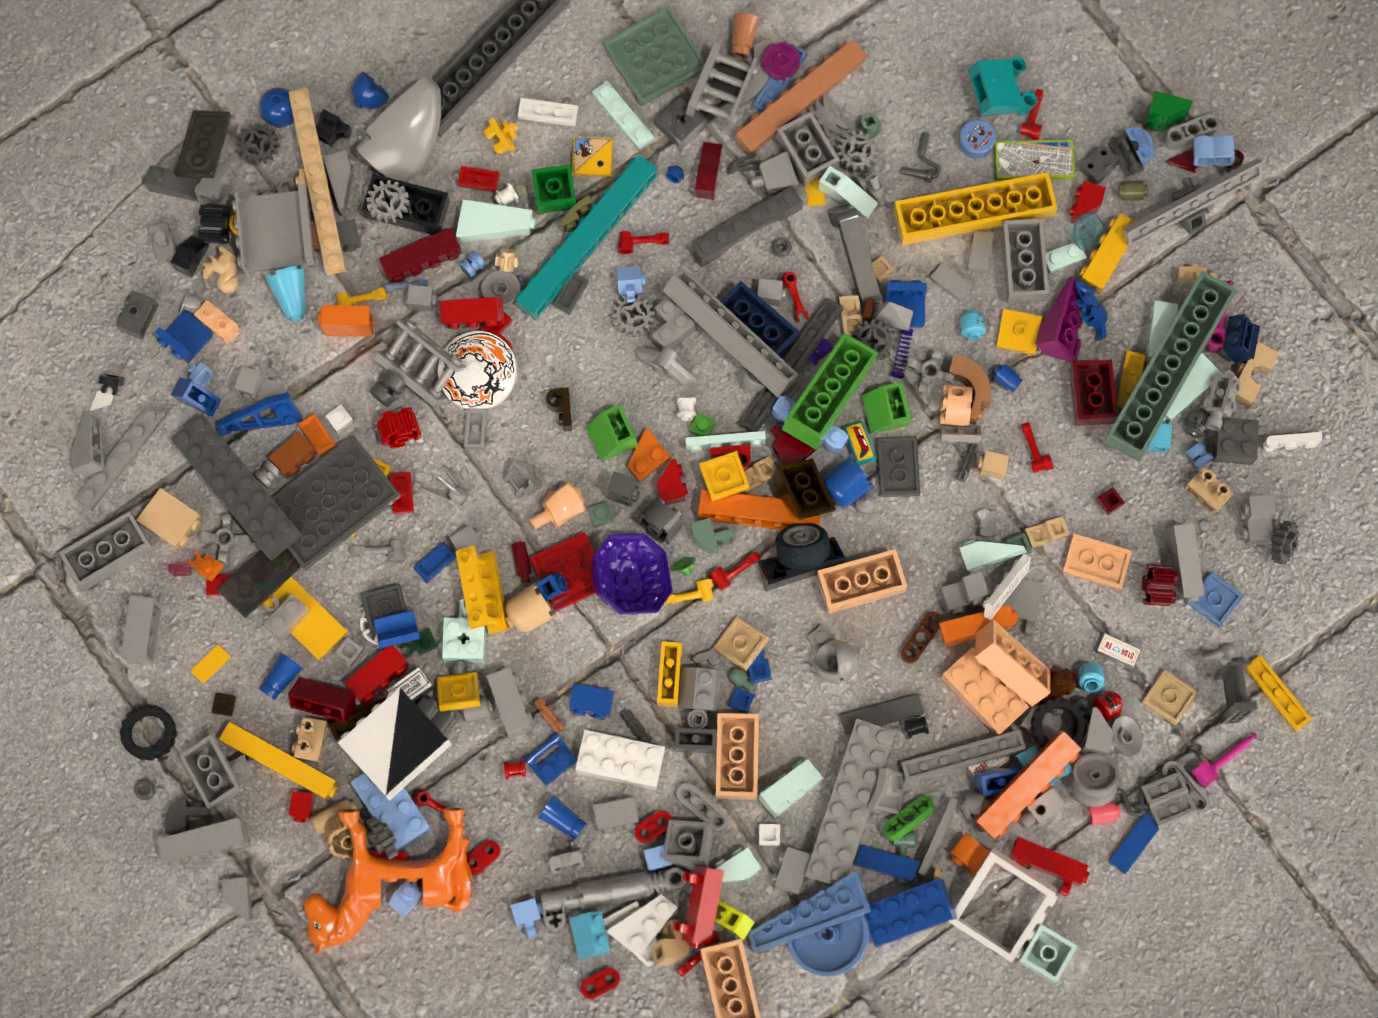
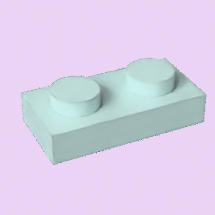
M1080 241L1046 253L1049 274L1086 260L1087 257L1080 245Z

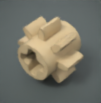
M501 249L500 254L495 256V266H499L500 271L512 272L514 267L519 265V255H515V251L512 249Z

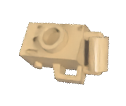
M1189 264L1188 267L1179 266L1176 271V282L1195 283L1201 271L1217 278V275L1213 270L1207 271V267H1200L1199 264Z

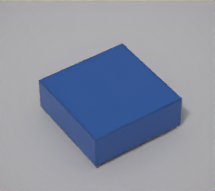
M736 687L728 707L748 714L755 695Z

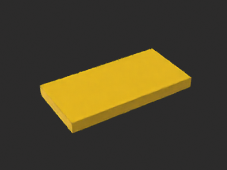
M290 577L262 605L263 607L267 605L269 608H273L275 602L271 599L272 597L277 598L280 605H282L291 594L302 602L310 612L291 634L320 661L348 634V631L293 577Z

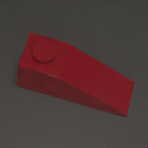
M703 142L695 185L696 198L714 200L723 144Z

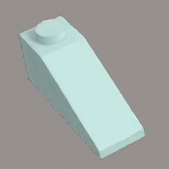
M1154 301L1151 307L1146 363H1149L1176 317L1178 304Z
M975 540L965 542L964 546L960 548L969 573L1027 553L1026 548L1021 545L984 541L975 542Z

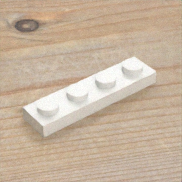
M1023 554L1019 560H1015L1011 571L1005 573L1001 584H997L991 597L988 596L983 604L985 618L991 620L1028 573L1030 556Z

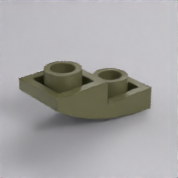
M589 195L576 203L564 216L560 223L563 233L575 230L580 221L579 216H585L590 213L593 202Z

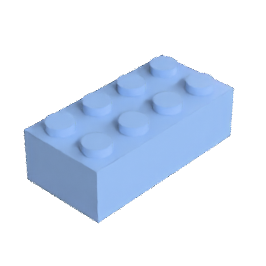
M365 773L350 782L371 815L375 816L380 824L386 823L397 840V843L394 844L397 852L403 851L433 831L405 788L389 801Z

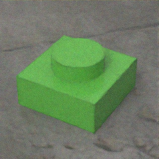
M697 413L690 428V433L699 437L710 436L716 421Z

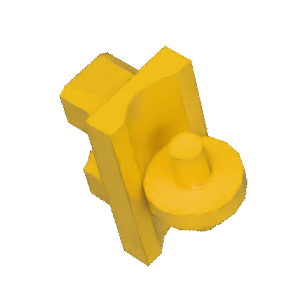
M491 118L488 121L490 125L483 132L489 140H493L497 136L500 139L493 145L496 153L502 155L507 151L514 152L517 150L511 138L515 139L517 137L515 131L518 129L515 123L509 124L507 120L501 124L500 121H495L494 118Z

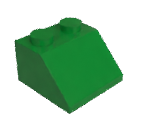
M1155 91L1148 106L1143 127L1154 132L1164 131L1186 119L1193 101Z

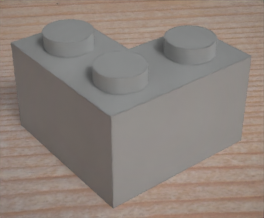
M669 296L654 307L655 316L663 324L662 327L652 334V341L659 349L668 347L673 350L695 332V323Z
M242 366L234 386L241 400L254 404L268 397L283 394L286 390L281 380L273 377L270 379L264 378L260 369L254 366H249L248 368Z
M1273 494L1249 496L1241 508H1239V517L1241 520L1243 519L1244 525L1241 533L1242 538L1246 540V545L1271 543V538L1274 535L1272 518L1276 515Z
M982 572L962 577L960 582L941 587L939 591L946 613H952L953 615L963 613L966 608L972 607V610L983 607L985 599L990 595Z

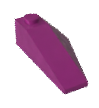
M1069 276L1043 321L1035 343L1046 355L1068 362H1077L1081 347V339H1078V329L1082 328V322L1079 321V311L1082 310V307H1078L1075 304L1077 299L1081 300V296L1077 293L1076 279L1073 276Z

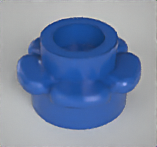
M675 165L667 168L666 177L672 183H679L681 179H684L685 175L681 167Z

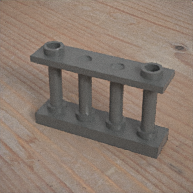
M1244 657L1232 658L1214 676V680H1223L1227 710L1220 716L1221 724L1241 723L1258 709L1257 701H1250V698L1247 697L1244 669L1251 664V659L1244 660Z

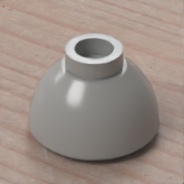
M745 368L742 375L744 390L748 393L763 390L766 386Z

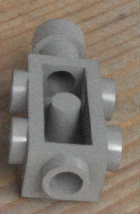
M1229 370L1216 373L1215 378H1211L1209 383L1211 393L1210 396L1205 398L1204 406L1210 414L1205 427L1211 430L1220 431L1223 424L1222 417L1230 418L1231 412L1235 408V398L1240 390V380L1234 375V372Z

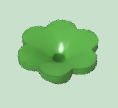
M684 557L680 561L675 562L672 568L673 572H683L685 576L692 573L690 568L695 565V557Z

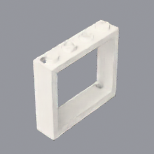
M993 848L954 908L958 919L949 923L1012 962L1015 957L1019 959L1025 950L1022 947L1025 941L1030 942L1036 933L1034 930L1036 924L1039 923L1041 925L1047 915L1045 913L1048 906L1052 907L1058 898L1055 895L1057 888ZM995 862L1046 894L1045 899L1012 950H1009L960 918Z

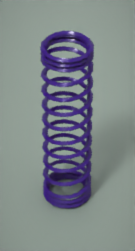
M911 328L909 331L900 330L901 334L912 336L914 332ZM901 334L900 338L898 339L899 341L901 338L905 340H912L909 337H902ZM900 341V342H899V343H903V344H906V345H910V344H911L910 342H907V341ZM898 343L897 352L908 354V351L899 350L898 348L910 349V347L900 346ZM898 354L895 356V361L907 363L906 360L897 359L896 357L908 358V356ZM895 363V365L900 367H906L904 364ZM894 367L891 375L895 378H904L905 374L903 372L905 370Z

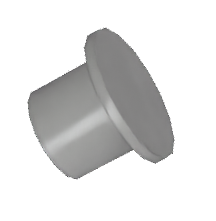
M188 289L180 313L185 310L195 314L200 308L203 298L189 293L190 289Z

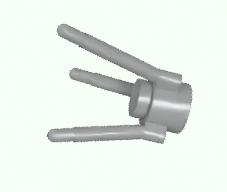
M446 466L442 467L443 470L457 486L453 487L440 475H436V478L451 490L449 493L451 498L424 487H419V490L448 502L453 507L456 504L461 507L470 495L467 492L468 490L462 486Z

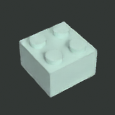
M1041 924L1035 930L1036 933L1027 944L1018 963L1055 984L1075 952L1077 945Z

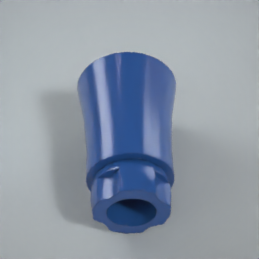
M280 652L275 664L265 677V682H263L259 689L275 700L304 668Z
M555 795L538 817V819L552 825L564 834H568L573 839L578 837L587 824Z

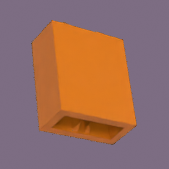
M322 305L321 312H318V323H320V328L326 336L373 337L374 317L370 306Z

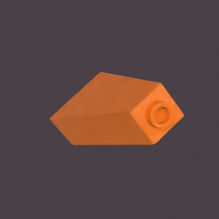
M1010 605L1001 607L991 620L984 617V612L939 623L945 649L974 641L975 633L992 620H995L1005 630L1016 628V622L1019 621L1016 610H1011Z

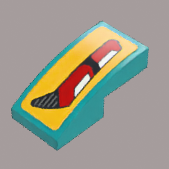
M859 421L844 426L843 429L848 435V442L855 462L858 465L875 461L876 456L863 422Z

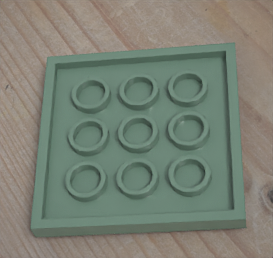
M669 5L603 41L604 47L641 106L701 74L706 63Z

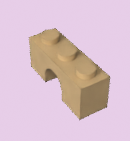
M1260 342L1257 343L1254 359L1247 360L1246 364L1242 362L1237 371L1240 374L1238 377L1240 380V390L1236 394V402L1247 408L1252 405L1262 386L1253 381L1251 372L1259 371L1267 375L1280 354L1279 352Z

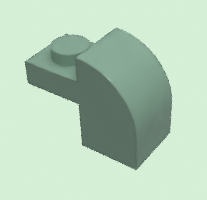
M710 518L691 523L694 541L704 552L718 553L719 544L727 546L736 540L734 528L714 533Z

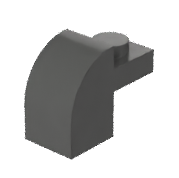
M1189 184L1173 192L1174 201L1194 191V188ZM1201 209L1178 222L1191 234L1206 226L1204 210Z
M187 799L176 801L169 807L166 813L165 833L174 835L189 831L190 818L210 817V809L204 806L203 803H193L192 807H190V801Z

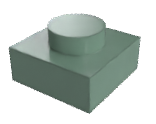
M608 501L588 507L594 528L614 522Z
M1025 533L1006 540L1007 544L1024 546L1027 550L1026 555L1032 553ZM1022 555L1016 556L1013 559L1022 557Z

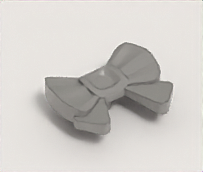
M986 509L975 513L979 519L980 526L978 535L980 537L994 536L998 530L990 527L988 520L994 519L998 515L993 510L989 511Z

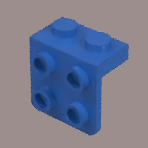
M892 280L886 284L885 303L892 302L913 311L910 328H923L925 326L927 283H922L920 280L910 282Z
M183 311L166 331L159 327L154 332L158 337L156 341L165 349L166 347L172 350L171 353L178 360L183 359L188 364L213 337L212 331L187 311Z

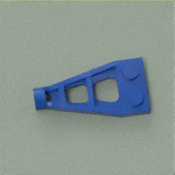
M287 392L268 397L225 417V419L218 420L217 428L220 435L224 436L233 431L280 427L301 422L302 414ZM272 408L277 417L262 418L259 413ZM250 415H253L255 418L254 421L242 422L241 420Z

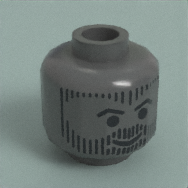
M1203 408L1199 410L1192 409L1183 422L1186 428L1184 431L1195 438L1206 436L1210 430L1205 427L1207 418L1210 416L1209 412Z

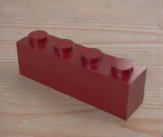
M450 227L380 257L379 260L389 283L402 282L410 276H418L428 268H437L442 262L447 260L453 261L462 254V251Z

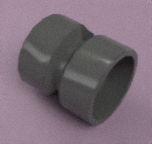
M386 370L380 377L381 382H376L369 392L381 404L389 407L395 401V395H400L407 386L397 375L390 370Z

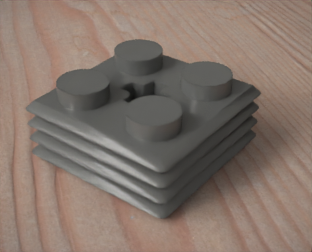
M681 94L654 118V125L680 149L707 125V118L700 111L696 110L693 117L686 114L689 101ZM678 119H680V120L683 119V120H684V123H682V122L677 123V120H678Z

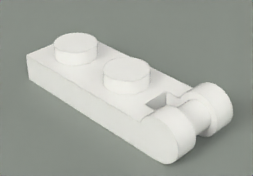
M1322 433L1273 435L1266 439L1262 448L1265 452H1272L1274 448L1285 447V450L1296 449L1297 446L1314 448L1322 441Z

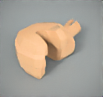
M569 481L554 492L549 490L542 501L544 511L529 519L533 529L536 530L549 522L555 528H558L569 519L585 512V501L581 490Z

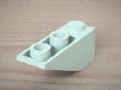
M831 166L828 167L819 181L818 190L843 205L848 204L854 207L857 213L866 219L870 217L878 205L877 201L849 177Z
M742 847L733 852V857L728 861L723 859L714 865L716 869L724 871L722 884L745 882L762 869L749 848L743 850Z

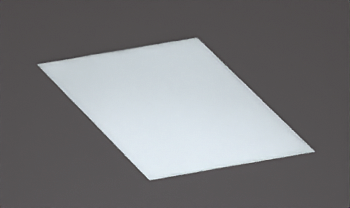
M111 387L107 388V393H102L101 390L97 391L90 411L111 405L114 397Z

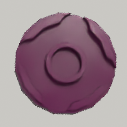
M786 42L771 44L765 49L762 56V67L765 73L776 80L792 78L800 67L798 50Z

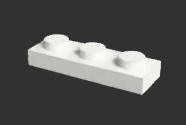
M521 98L518 119L576 127L579 108L576 105Z

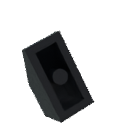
M191 235L179 245L170 262L174 270L192 278L210 243H205L202 239Z

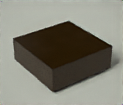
M215 693L212 714L233 717L237 697Z

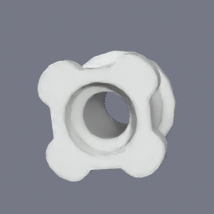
M507 183V187L501 191H495L494 199L498 205L506 206L513 201L515 203L519 202L518 196L510 183Z
M677 398L676 405L679 406L677 417L681 418L682 421L693 420V417L697 416L694 409L696 398Z

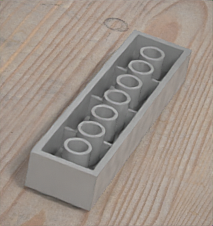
M856 718L804 878L831 887L834 883L850 874L870 812L868 805L876 789L879 768H884L896 733L895 731Z

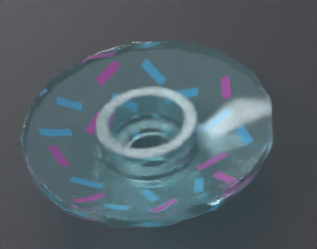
M1084 213L1078 217L1073 227L1075 244L1084 252H1092L1094 249H1098L1100 246L1099 241L1104 234L1103 223L1094 213Z

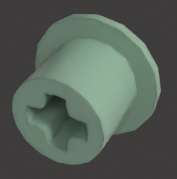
M866 113L857 122V132L863 131V136L869 133V139L875 138L881 132V122L874 113Z

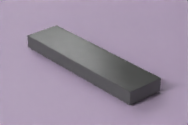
M919 694L841 714L840 719L845 735H849L852 733L856 718L883 726L924 715Z

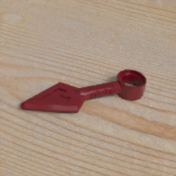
M1193 149L1167 160L1168 164L1196 173L1201 168L1200 166H1194ZM1234 149V155L1239 157L1240 162L1227 166L1228 168L1237 169L1241 167L1244 161V155L1241 151Z

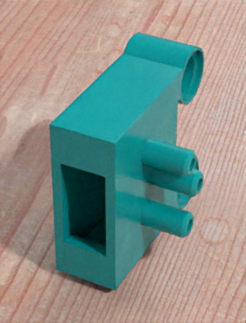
M1015 56L1012 59L977 61L968 69L981 115L1011 113L1025 115L1037 104V97L1031 91H1026L1020 95L1015 79L1026 69V62L1023 58Z

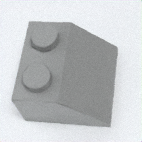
M681 667L678 708L718 712L722 671L709 668Z
M1093 707L1087 714V733L1081 743L1079 753L1084 755L1097 753L1107 756L1114 750L1116 739H1112L1114 733L1098 708Z
M669 820L663 860L687 870H695L696 865L708 867L714 835L710 823Z

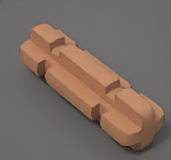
M541 697L534 701L533 705L537 710H540L542 717L549 725H552V729L557 734L565 728L561 720H558L556 714L549 706H546V702Z

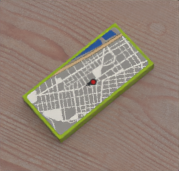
M1073 140L995 142L996 181L1049 172L1050 180L1075 178Z

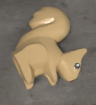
M219 246L220 255L218 257L210 254L209 257L212 262L207 260L202 262L203 278L208 280L216 272L219 274L217 279L218 289L223 293L229 294L234 292L239 285L238 277L235 276L238 270L237 257Z

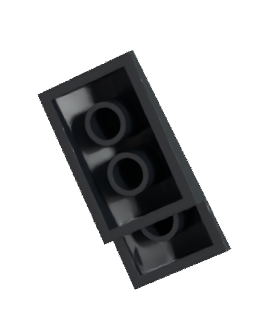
M835 537L829 538L830 554L828 558L814 568L805 570L791 569L781 564L777 557L758 561L765 592L816 576L818 570L843 564L846 559Z

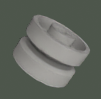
M1097 753L1087 754L1079 758L1074 765L1072 791L1076 799L1084 805L1091 807L1105 806L1112 802L1117 793L1119 770L1116 763L1111 758Z

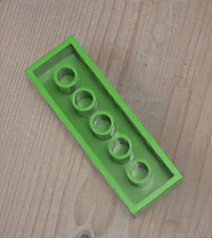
M844 333L786 417L782 430L817 450L873 367L879 352Z

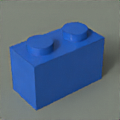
M573 684L569 710L573 711V714L577 716L590 714L598 720H605V717L610 718L614 691Z

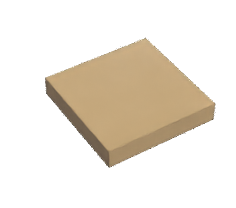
M736 616L715 644L713 650L747 671L770 638Z
M1164 669L1141 703L1176 726L1198 694V691Z

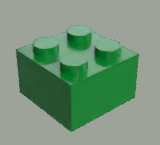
M570 164L532 170L538 214L570 210L576 204Z

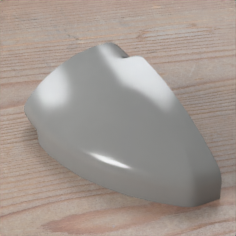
M425 76L396 99L367 128V135L356 146L357 151L386 177L408 182L414 173L420 172L428 160L435 145L440 126L441 95L439 86L431 77Z

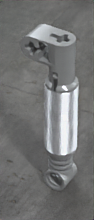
M679 868L665 870L663 874L659 871L657 875L654 872L652 876L651 873L637 872L631 875L627 874L625 876L579 883L577 887L540 893L545 925L551 932L561 933L567 926L565 912L567 909L578 907L589 909L591 907L605 906V904L610 905V903L618 904V902L622 903L624 901L648 898L654 894V891L660 893L659 890L665 892L664 889H667V891L680 890L686 884V881H683L684 872ZM673 874H679L682 877L679 884H672L670 882V877ZM562 910L563 914L556 915L561 922L555 928L551 924L554 921V917L547 916V913Z

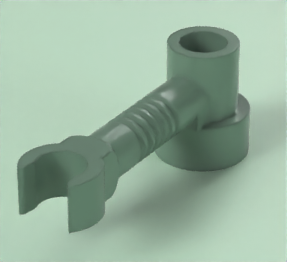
M909 831L902 838L894 841V846L899 848V856L907 858V848H915V831ZM900 879V887L908 886V881Z

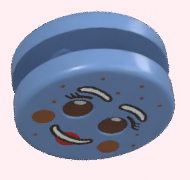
M979 119L971 120L960 131L959 147L965 155L971 158L985 157L994 147L996 134L988 122Z

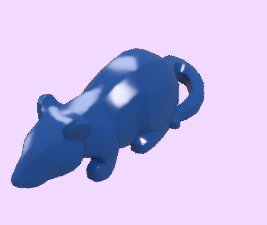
M1077 279L1075 286L1078 295L1081 296V300L1077 299L1075 304L1078 307H1083L1082 319L1088 326L1095 327L1096 338L1103 340L1107 336L1105 327L1108 317L1107 311L1094 295L1096 287H1090L1087 283Z

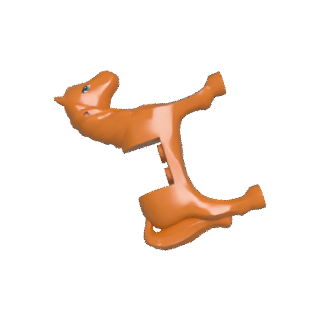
M459 807L443 809V816L449 823L447 844L444 850L436 857L418 861L393 858L389 860L387 857L371 855L366 847L367 827L359 821V810H339V821L349 829L352 840V863L348 868L345 880V894L338 908L329 905L321 895L315 893L309 895L304 901V909L309 921L308 940L315 944V954L317 955L326 947L343 945L348 940L354 938L369 919L370 914L375 909L381 908V879H385L386 882H396L399 878H406V881L413 882L423 878V907L443 906L455 912L463 911L472 898V874L466 857L470 840L469 838L462 837L464 832V809ZM453 896H455V900L453 902H450Z

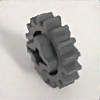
M257 123L256 127L250 124L249 130L243 128L244 135H238L241 141H236L239 147L237 150L239 154H242V159H248L249 164L255 161L257 166H259L260 161L267 164L266 159L268 158L273 161L272 154H278L276 148L280 147L279 138L275 134L274 129H269L267 124L262 128L260 123ZM256 139L258 140V142H260L261 149H259L256 145Z
M874 318L871 324L866 320L864 325H858L860 331H854L853 334L857 336L856 340L877 352L880 351L881 345L886 344L884 350L878 353L877 356L882 361L884 360V355H891L889 350L895 349L891 345L892 342L896 341L895 338L891 337L895 331H889L888 329L891 325L884 326V320H880L877 323L876 318ZM870 328L869 334L867 336H863L865 330ZM879 329H881L886 336H883L879 332ZM874 337L875 339H878V342L874 345V342L871 341L870 338Z
M1284 520L1283 523H1280L1279 529H1276V534L1272 536L1271 554L1273 555L1271 559L1274 560V563L1286 565L1287 562H1290V557H1293L1294 552L1297 551L1299 531H1297L1298 526L1296 523Z
M375 816L366 821L370 831L367 833V836L378 853L384 852L389 860L397 856L398 853L394 845L397 843V840L386 823L380 824Z

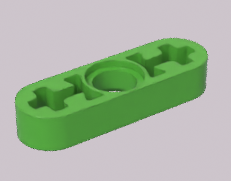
M929 796L917 798L887 821L883 826L886 839L889 841L899 840L932 815L935 811L932 798ZM908 815H913V816H914V819H913V820L908 821V822H907V821H904V818H905L906 816H908Z

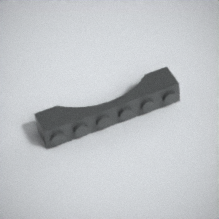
M791 186L692 244V253L700 265L704 267L718 259L732 246L755 231L774 222L784 220L802 210L803 201L794 187Z

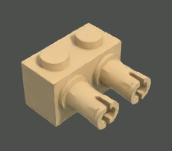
M1204 467L1184 488L1213 515L1234 495L1227 484L1221 483L1216 479L1214 472L1209 469L1206 470Z
M302 717V721L298 722L296 734H299L298 740L293 743L292 747L294 758L299 761L321 764L329 728L327 721Z

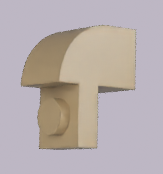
M672 919L667 922L661 929L663 939L651 946L655 966H670L689 952L690 942L682 940V933L673 930L674 922H679V919Z

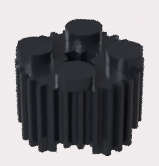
M209 203L200 205L199 215H201L200 226H198V238L202 239L205 243L229 244V232H232L229 225L231 205Z

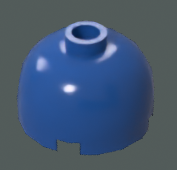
M364 71L358 74L352 82L351 91L355 97L353 102L360 108L363 106L367 109L380 108L390 97Z
M281 87L272 88L261 97L259 104L260 113L267 124L280 128L294 122L289 90Z

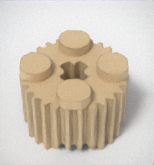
M335 815V818L332 817V820H327L324 825V837L329 851L333 856H338V858L342 856L343 859L345 857L352 859L351 834L349 829L339 821V815ZM359 817V821L365 826L363 820ZM366 835V844L368 843V839H369L367 835Z

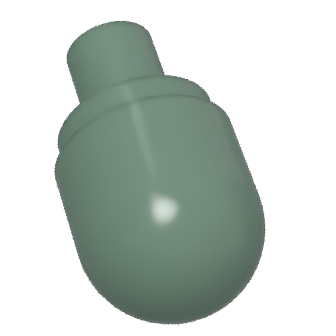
M733 668L730 671L729 679L737 687H745L749 692L754 689L755 685L749 681L750 677L744 670Z

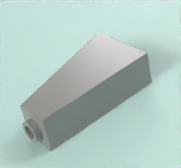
M1194 523L1173 525L1166 528L1174 571L1178 572L1177 586L1180 599L1186 598L1187 602L1199 601V597L1204 596V588Z

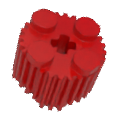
M411 407L403 408L395 413L391 410L381 414L382 418L376 424L382 445H391L393 449L406 446L405 442L413 438L416 441L422 436L415 413Z

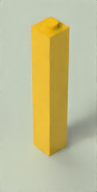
M231 722L227 724L219 738L223 744L326 801L330 797L334 798L338 791L336 780Z

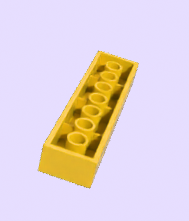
M1049 172L899 200L895 201L893 210L901 245L903 246L971 233L974 230L981 231L1002 227L1003 221L1054 217L1057 205Z

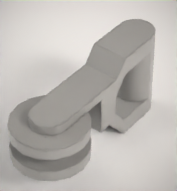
M294 177L282 179L279 186H276L277 193L284 192L282 191L284 185H289L290 192L298 191ZM265 187L258 191L259 195L275 194L272 187Z

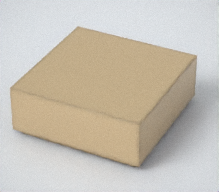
M882 255L872 262L878 283L894 272V268Z

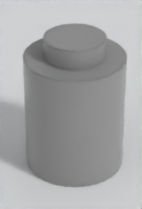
M486 697L480 698L481 706L463 708L466 723L490 717V712H493L491 700H486Z

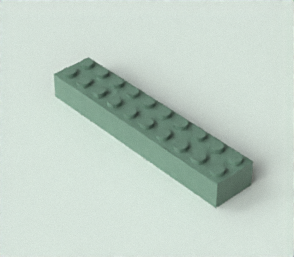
M1201 271L1104 441L1105 444L1140 462L1237 289Z

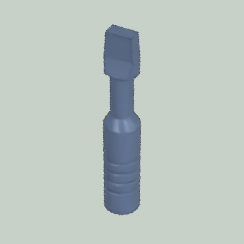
M427 279L416 282L384 283V290H401L409 288V285L428 286L429 284Z

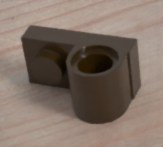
M569 387L550 390L546 395L548 409L556 413L562 412V414H559V425H563L564 432L572 431ZM555 397L561 399L558 404H552L550 401Z

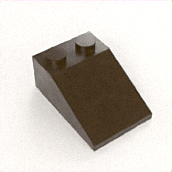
M813 458L776 468L771 478L778 496L799 520L836 510Z

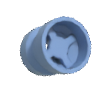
M474 250L467 259H462L458 263L464 273L470 278L476 274L478 269L486 266L483 259Z
M1199 442L1186 452L1188 457L1194 460V465L1197 469H1200L1214 459L1213 455L1206 451V446L1203 442Z

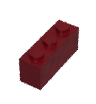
M301 677L297 679L288 693L290 708L344 723L347 722L357 706L354 691Z

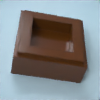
M866 299L863 324L866 320L871 323L874 299Z

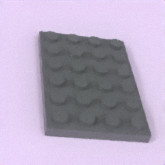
M352 435L272 498L303 534L288 549L306 571L398 500L401 495L357 438Z

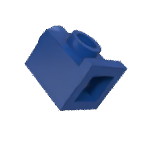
M560 573L551 574L536 584L545 601L557 598L569 590L566 580ZM546 584H547L548 587L550 588V590H551V592H552L551 594L549 593L548 589L546 588V586H545Z

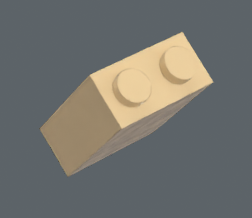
M160 488L136 521L179 551L189 543V537L193 531L196 532L200 528L203 518L199 513Z

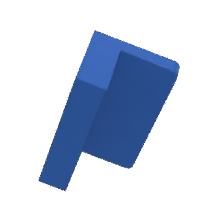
M412 609L373 619L380 648L420 639Z

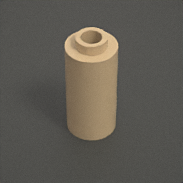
M346 799L311 816V821L318 835L324 834L325 822L332 820V817L335 818L339 810H358L355 802H350L349 799Z

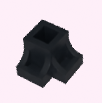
M325 109L322 110L316 126L319 141L333 147L337 140L341 138L349 139L352 134L350 125L342 122L341 118Z

